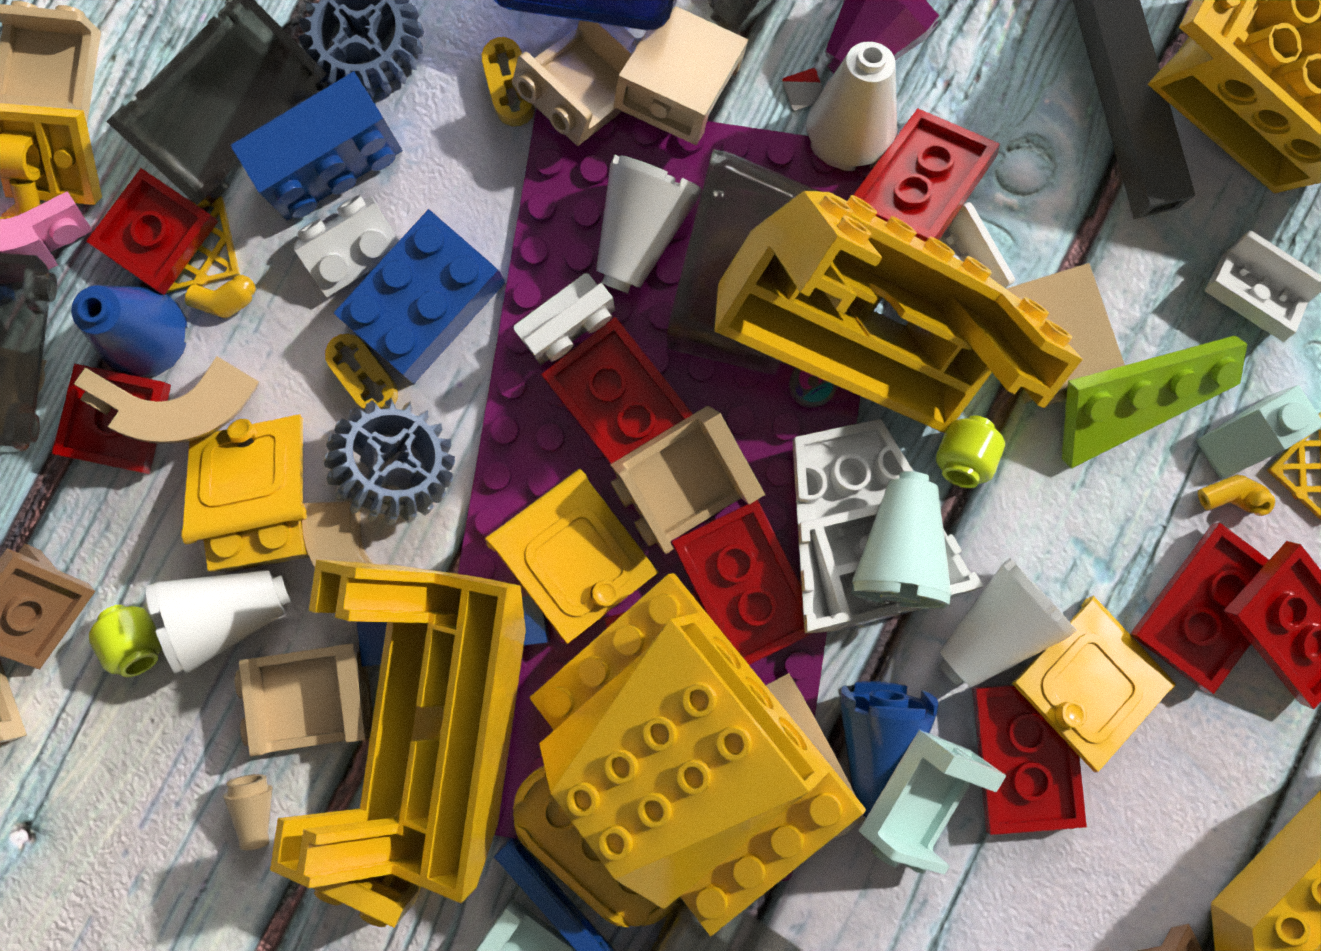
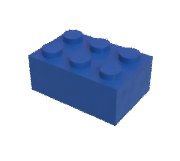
M355 71L230 145L259 194L287 221L291 218H301L315 210L319 201L331 194L337 195L348 191L356 184V179L369 171H379L393 163L396 155L403 151Z
M428 209L333 314L402 375L415 384L502 288L505 281L499 269Z

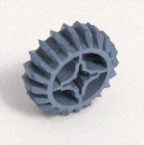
M320 0L319 3L306 2V10L311 17L299 19L300 27L304 32L303 35L298 37L299 44L306 51L303 54L305 62L309 68L314 69L313 73L320 82H328V86L355 71L373 100L375 88L381 86L385 93L391 94L392 88L389 82L396 79L398 82L406 84L407 78L403 72L404 68L417 70L418 64L413 55L423 54V45L419 38L423 37L424 30L421 23L417 21L419 13L415 5L409 3V0ZM339 23V33L332 39L334 45L329 48L331 34ZM395 23L394 38L388 49L385 50L383 48V41L390 34L389 28ZM352 29H354L359 35L362 34L364 37L369 38L373 45H371L365 38H361L358 35H354ZM363 61H369L368 63L358 64Z
M392 398L385 401L383 409H380L373 400L366 404L364 412L354 407L349 411L348 420L341 418L336 423L334 428L336 434L330 435L326 443V447L330 452L325 454L324 467L332 469L327 475L328 485H341L336 492L337 501L348 498L353 499L350 507L352 514L359 512L362 507L369 510L367 515L369 523L374 522L379 513L385 514V520L389 526L395 524L399 513L407 523L414 521L417 511L425 516L433 509V502L440 503L446 495L445 488L449 487L453 481V473L449 470H452L455 464V456L448 454L452 446L451 439L438 438L443 430L442 423L431 426L426 423L429 418L428 410L420 413L419 416L412 414L411 402L405 404L402 410L395 408ZM381 434L393 435V437H385ZM411 446L421 455L425 470L420 467L421 462L413 456ZM353 451L361 456L360 461L368 467L370 471L368 479L362 475L356 466ZM397 452H400L397 460H395L391 465L388 464L386 468L382 472H380L383 463L387 462L389 458L392 459ZM396 486L402 490H389L383 487Z

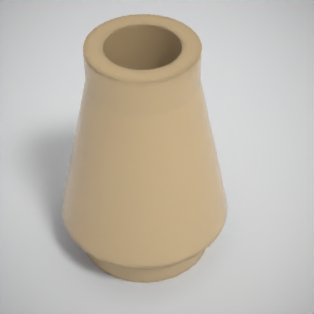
M263 774L244 775L229 780L227 782L228 792L223 795L239 839L241 850H255L269 844L268 831L273 787L267 784L266 775Z

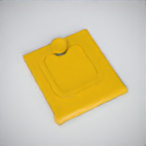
M301 414L252 424L247 419H239L231 423L226 430L216 431L200 439L189 441L184 517L181 530L182 540L185 545L196 543L197 540L295 520L297 522L306 520L307 511L303 504V418ZM250 438H252L254 441L248 446L237 447L239 446V443L247 441Z
M581 469L575 471L485 538L488 548L497 552L566 644L659 573Z
M1092 595L1084 600L1081 605L1082 609L1070 621L1078 631L1066 640L1042 651L1012 684L1092 771L1099 772L1165 695L1175 687L1176 683L1097 598Z

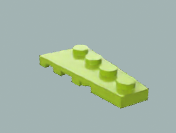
M1231 336L1069 380L1061 459L1072 469L1241 383L1247 343L1237 336Z

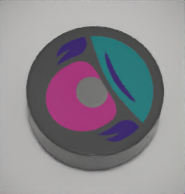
M798 368L793 370L789 379L791 396L798 404L807 408H818L825 405L833 397L837 389L836 385Z

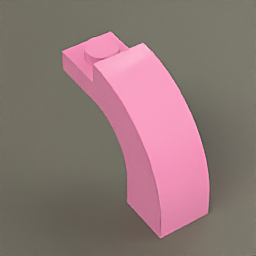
M68 191L23 214L12 218L0 219V278L30 276L58 266L51 252L64 245L71 244L78 238L93 231Z

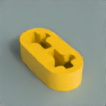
M496 37L490 40L482 51V64L493 106L498 118L504 124L512 127L522 126L533 117L535 106L525 101L515 88L517 98L522 102L519 105L520 110L512 112L511 108L507 106L509 99L506 91L507 89L514 88L512 80L517 59L522 54V51L514 40L507 37ZM506 53L508 59H510L508 61L510 75H502L500 66L496 63L498 62V54Z
M349 333L333 337L325 349V360L354 401L363 409L371 400L380 409H383L385 401L390 398L396 404L398 387L370 348L357 336ZM345 346L351 350L359 349L355 352L354 358L361 368L356 372L347 363H338L343 358L340 350ZM367 376L379 386L384 383L386 384L381 391L384 396L382 401L377 402L372 398L366 401L365 398L370 394V391L362 380Z

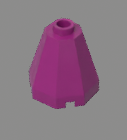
M844 0L825 50L826 56L831 60L827 68L834 74L850 49L862 42H876L885 46L892 52L896 60L928 38L938 25L939 14L926 0Z

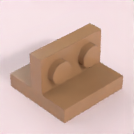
M24 544L18 553L7 548L0 557V655L40 670L96 591L89 583L57 570L44 553L37 548Z

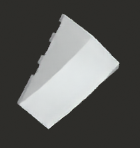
M882 419L795 437L792 442L805 633L838 631L923 609L901 607L900 602L885 600L884 604L860 599L851 594V583L889 480L899 478L900 472L913 471ZM943 529L951 588L950 599L984 587L976 572L971 574L959 555L962 550L952 534L947 535Z

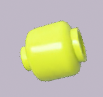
M973 415L968 418L957 419L945 431L935 460L947 481L959 487L975 488L978 484H984L994 477L1005 448V441L1001 433L995 429L993 422L985 417Z
M114 605L103 610L98 615V621L93 624L88 635L89 643L104 670L110 674L134 677L146 672L156 664L162 647L155 631L158 629L145 609L137 606L125 607L124 605Z

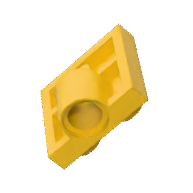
M0 103V179L5 197L13 198L10 181L16 179L35 181L39 200L49 201L67 191L74 202L78 204L95 205L102 198L84 110Z
M389 874L381 877L377 876L313 887V889H315L314 895L328 904L339 906L344 903L360 911V918L373 926L386 927L389 925L395 928L414 905L422 887Z

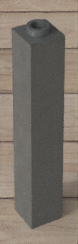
M1073 0L1133 218L1138 219L1180 208L1195 196V191L1170 104L1147 85L1160 71L1140 0Z

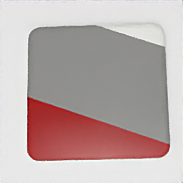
M815 68L782 79L790 105L794 111L814 105L823 91Z

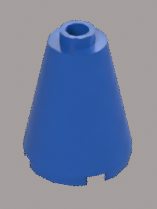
M95 285L80 291L72 303V318L77 327L104 362L119 373L138 377L158 376L173 367L184 353L186 342H184L185 327L188 328L187 318L179 304L167 294L163 295L149 287Z
M880 681L855 682L853 692H850L846 685L842 687L840 706L851 787L857 799L866 809L863 814L865 818H867L918 730L930 734L938 712V700L930 693L921 690V696L917 698L907 695L908 686Z

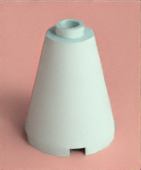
M904 471L900 472L899 478L889 480L851 583V594L853 596L884 604L885 600L900 602L901 607L943 609L946 608V605L950 606L951 588L939 491L936 484L929 482L927 474Z

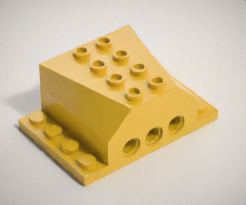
M1194 0L1179 26L1189 38L1147 85L1274 194L1321 183V0Z
M674 573L666 575L529 697L554 730L539 743L550 794L612 877L663 909L680 896L710 937L866 811L865 807Z

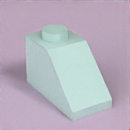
M1296 385L1271 394L1195 441L1220 480L1288 449L1321 428V418L1301 387Z

